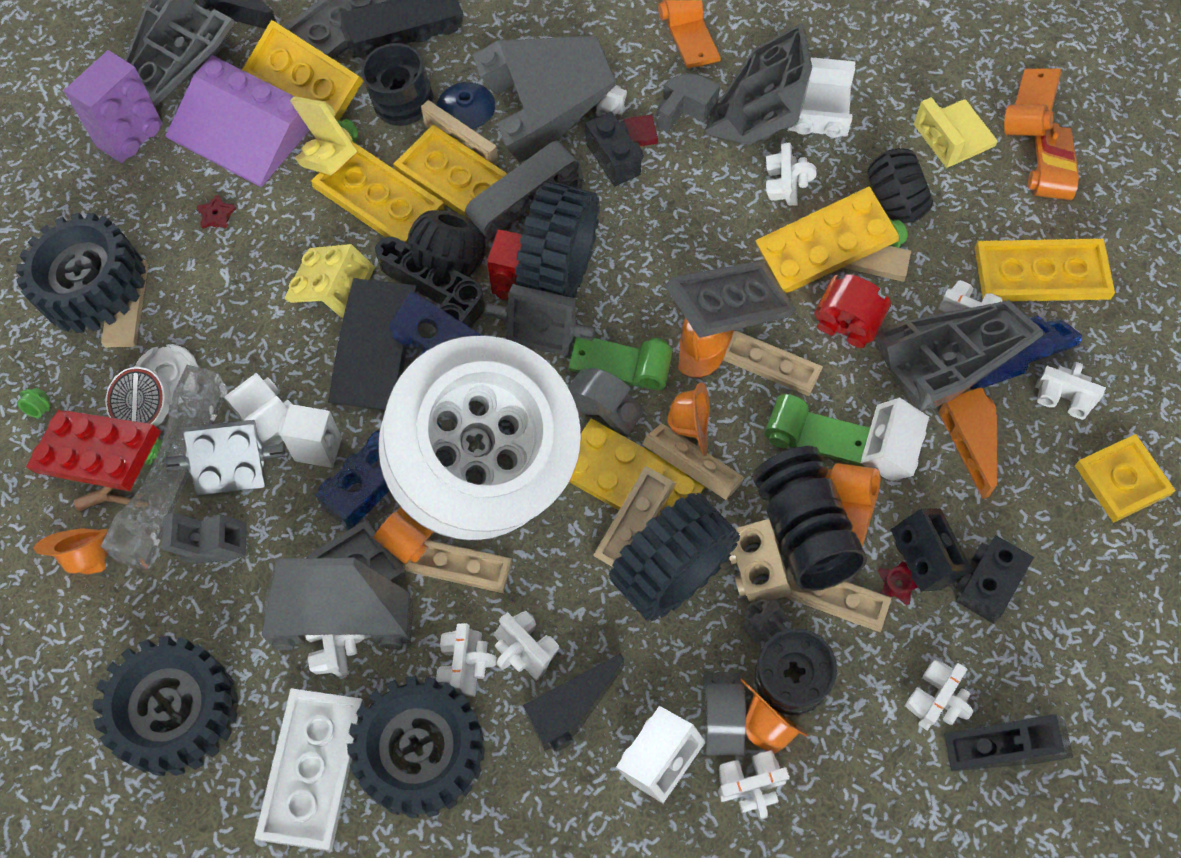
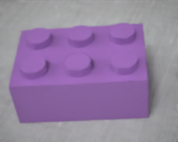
M109 50L63 90L95 146L121 164L128 157L134 156L138 152L139 147L149 137L155 136L160 126L163 125L136 68Z

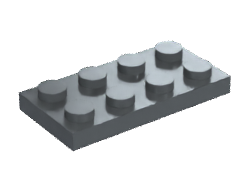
M319 0L284 28L334 59L348 48L341 30V13L387 0Z
M763 261L671 277L665 285L699 338L784 319L791 316L796 310Z

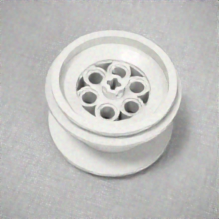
M468 336L449 340L431 348L418 357L400 376L392 390L379 434V460L384 480L400 507L412 519L433 532L463 540H483L507 534L543 512L559 497L567 486L574 472L580 451L581 434L578 411L571 392L562 377L544 358L529 348L507 339L492 336ZM472 401L481 402L485 407L486 413L483 416H476L470 412L468 404ZM441 416L450 417L455 423V429L452 431L441 430L437 424V419ZM500 420L510 421L514 425V434H503L499 430L498 422ZM473 439L478 440V449L470 452L468 450L470 445L468 442H472ZM441 450L450 452L454 459L453 464L447 467L443 466L435 454ZM499 454L509 455L513 460V468L510 470L502 469L497 463V456ZM470 469L478 470L483 477L482 484L468 483L465 476L466 471Z

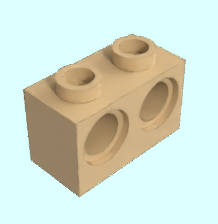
M770 519L735 528L739 532L740 540L736 542L738 544L736 549L730 552V561L732 564H738L740 575L734 577L740 596L746 595L751 604L759 599H764L768 602L773 599L793 595ZM754 542L761 544L755 552H745L749 544ZM758 575H770L769 580L765 584H753L754 579Z

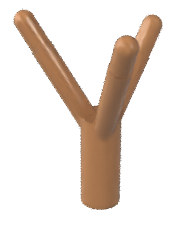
M102 487L74 499V506L79 512L104 501L139 507H149L150 503L144 500L111 495L110 492L114 488Z

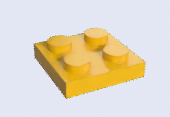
M1136 434L1091 454L1075 464L1076 469L1113 523L1171 496L1176 491Z

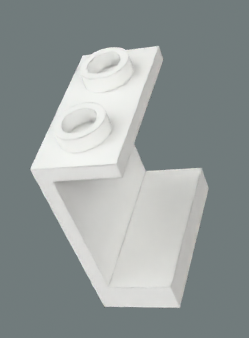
M811 58L812 71L800 119L788 130L796 131L802 135L820 133L833 138L848 136L852 121V114H849L855 62Z

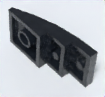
M353 278L339 335L328 403L386 410L392 390L404 372L406 349H409L418 286Z

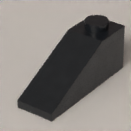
M195 0L200 7L208 9L210 12L215 9L236 22L263 29L268 27L271 20L276 22L273 10L261 0Z
M621 653L523 705L524 712L544 751L553 748L554 752H557L574 742L572 736L578 734L623 670L624 658Z
M1057 714L944 733L951 771L1039 764L1074 758L1065 720Z

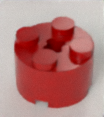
M845 274L843 279H838V275L832 277L815 309L814 314L819 321L817 328L831 336L838 332L847 336L846 340L849 344L857 348H864L866 343L874 340L891 307V301L887 295L885 299L879 296L880 288L868 280Z

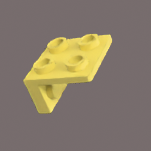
M294 96L290 102L316 138L304 144L301 149L302 151L295 159L303 168L332 175L357 152L351 143L352 137L347 130L340 127L334 118L336 113L328 103Z
M932 97L921 101L913 125L946 168L996 146L997 139L966 100H961L945 108L939 107Z
M352 244L310 248L303 255L302 263L295 277L289 283L285 300L290 303L322 301L338 316L343 318L353 278L369 280L375 266Z

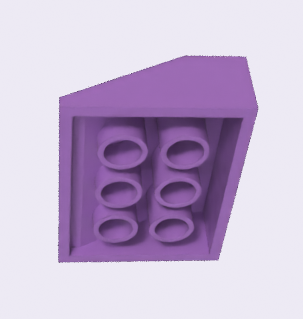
M211 55L193 75L165 136L251 183L262 187L307 134L309 128L290 102L294 97L293 95Z

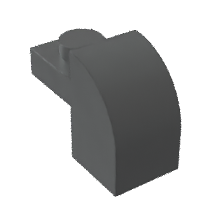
M682 74L668 80L664 84L663 100L656 111L658 128L668 133L682 113L704 123L718 103L720 84L696 74Z
M581 369L568 387L578 410L587 416L599 415L622 436L629 435L645 412L628 394L631 388L626 383L601 369Z
M170 513L163 516L161 550L181 555L180 561L187 563L231 561L246 555L247 523L221 514L198 521L176 513Z
M724 671L703 673L706 755L744 756L745 693L744 684H741L740 673Z

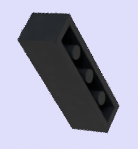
M387 0L342 12L341 30L352 57H367L376 48L386 44L424 42L440 34H453L461 28L464 13L458 0Z

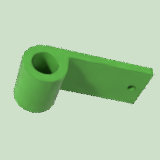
M576 337L568 371L579 373L581 369H601L616 376L627 385L662 390L667 384L673 349L665 340L660 338H651L649 341L643 342L640 349L596 338L590 341Z
M783 394L779 395L776 399L765 435L772 445L779 448L814 446L818 448L821 456L863 466L860 462L870 428L810 413L808 404L804 400L793 395Z

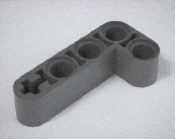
M553 141L472 199L466 206L465 214L485 237L494 236L498 229H504L530 210L532 201H536V193L539 189H542V185L545 182L551 181L581 189L584 183L581 164L560 141Z

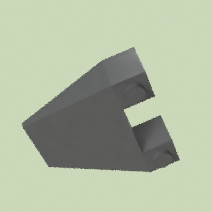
M597 36L498 40L473 54L480 77L494 94L502 92L513 85L516 87L524 109L497 124L506 148L519 162L526 161L551 142L557 141L617 85Z
M279 558L276 560L266 592L262 637L268 644H272V648L277 650L294 649V644H305V635L330 634L371 635L375 643H380L381 648L399 649L402 647V643H411L413 601L409 592L355 558Z

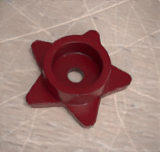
M215 195L208 204L197 205L196 210L202 215L201 228L204 229L209 226L227 228L230 214L236 210L235 205L223 203L219 195Z
M902 561L891 570L878 569V573L884 582L880 594L888 597L896 596L905 605H909L911 591L918 588V586L911 578V571L908 569L907 563ZM900 580L902 585L897 586L895 582Z

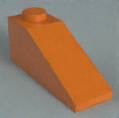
M980 387L962 393L955 399L943 403L938 413L982 499H985L991 495L997 486V414L993 400L987 397L983 388Z

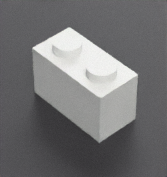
M901 398L878 404L860 463L866 467L878 468L880 476L891 481L914 476L918 466L922 442L926 436L929 416Z
M290 404L287 415L281 417L279 435L282 437L294 461L333 468L342 437L331 412Z
M659 706L653 716L645 722L643 730L633 744L625 750L616 767L631 784L664 803L706 741L693 724Z

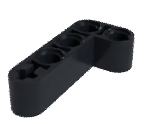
M385 237L377 242L375 253L380 269L384 274L402 284L418 286V293L440 304L435 313V321L440 338L447 342L465 337L485 309L480 284L447 266L443 278L437 276V265L429 272L428 267L423 270L414 264L413 249L409 252V244L398 238ZM442 284H448V285L445 286V287H438L439 285H442ZM466 299H474L473 301L465 302ZM449 322H457L455 325L446 326Z

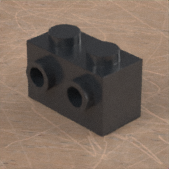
M610 111L585 123L586 145L614 187L641 175V159L644 158L643 151L637 142L633 143L629 137L628 129L622 120L618 121L614 113Z
M941 508L919 509L890 529L895 539L896 548L903 555L911 571V578L921 592L942 590L973 571Z
M997 535L994 536L988 545L982 542L971 559L977 563L972 573L970 572L961 577L955 587L961 591L956 602L994 624L1003 615L1034 557Z

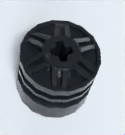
M393 43L378 47L367 55L362 64L361 76L376 115L385 123L394 126L409 125L423 118L421 106L428 100L433 103L434 94L420 53L412 46Z
M801 446L786 450L772 456L754 470L752 478L757 488H759L758 493L763 500L769 501L765 509L774 530L776 524L784 515L807 502L818 499H834L842 504L832 479L825 478L828 469L825 463L822 462L823 458L817 447Z
M818 499L807 502L792 509L775 526L774 534L781 545L782 553L786 558H789L788 567L796 585L802 590L819 591L835 587L855 576L866 565L868 557L856 533L852 532V523L847 517V513L840 501Z
M790 628L776 633L765 643L755 666L754 683L759 696L773 709L784 715L799 716L813 711L831 692L837 678V661L832 648L820 635L807 629ZM789 667L794 668L795 673H801L802 676L799 677L797 683H793L790 677L784 676L787 674Z

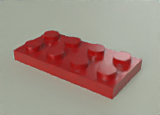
M57 410L54 417L50 420L42 439L33 450L26 468L41 475L130 491L161 431L153 424Z

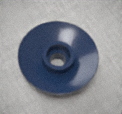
M462 82L454 84L443 91L437 101V106L469 128L475 129L490 120L495 111V99L486 87L473 82Z

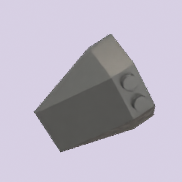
M149 0L144 8L124 60L136 68L155 107L196 73L211 55L216 56L222 50L236 29V23L232 18L215 9L210 12L191 0Z
M802 23L754 48L713 109L705 128V132L708 135L750 145L758 140L764 141L768 139L773 133L783 128L789 129L799 121L812 71L806 31Z
M1008 300L903 321L879 330L875 340L893 379L918 409L923 412L955 399L1041 338L1043 330Z

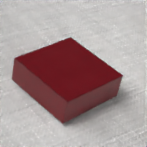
M652 114L623 119L633 143L637 142L640 147L658 144V136Z

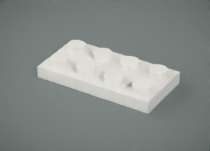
M290 689L254 839L332 852L350 771L349 764L352 762V758L347 754V743H353V738L348 732L351 723L359 724L360 718L356 712L361 704L364 705L363 699Z

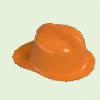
M685 318L680 339L679 371L691 378H701L713 373L719 368L725 357L734 330L699 338Z
M699 382L694 390L682 392L672 401L668 414V424L676 434L696 438L702 455L707 456V428L710 401L705 384Z
M80 528L57 532L41 539L35 544L33 549L35 553L54 556L68 574L79 572L82 574L99 573L106 569L105 559L108 557L109 551L105 537L110 533V530Z
M740 679L754 694L745 715V733L750 741L765 751H772L773 754H776L785 748L799 733L808 736V733L803 728L769 706L747 683Z

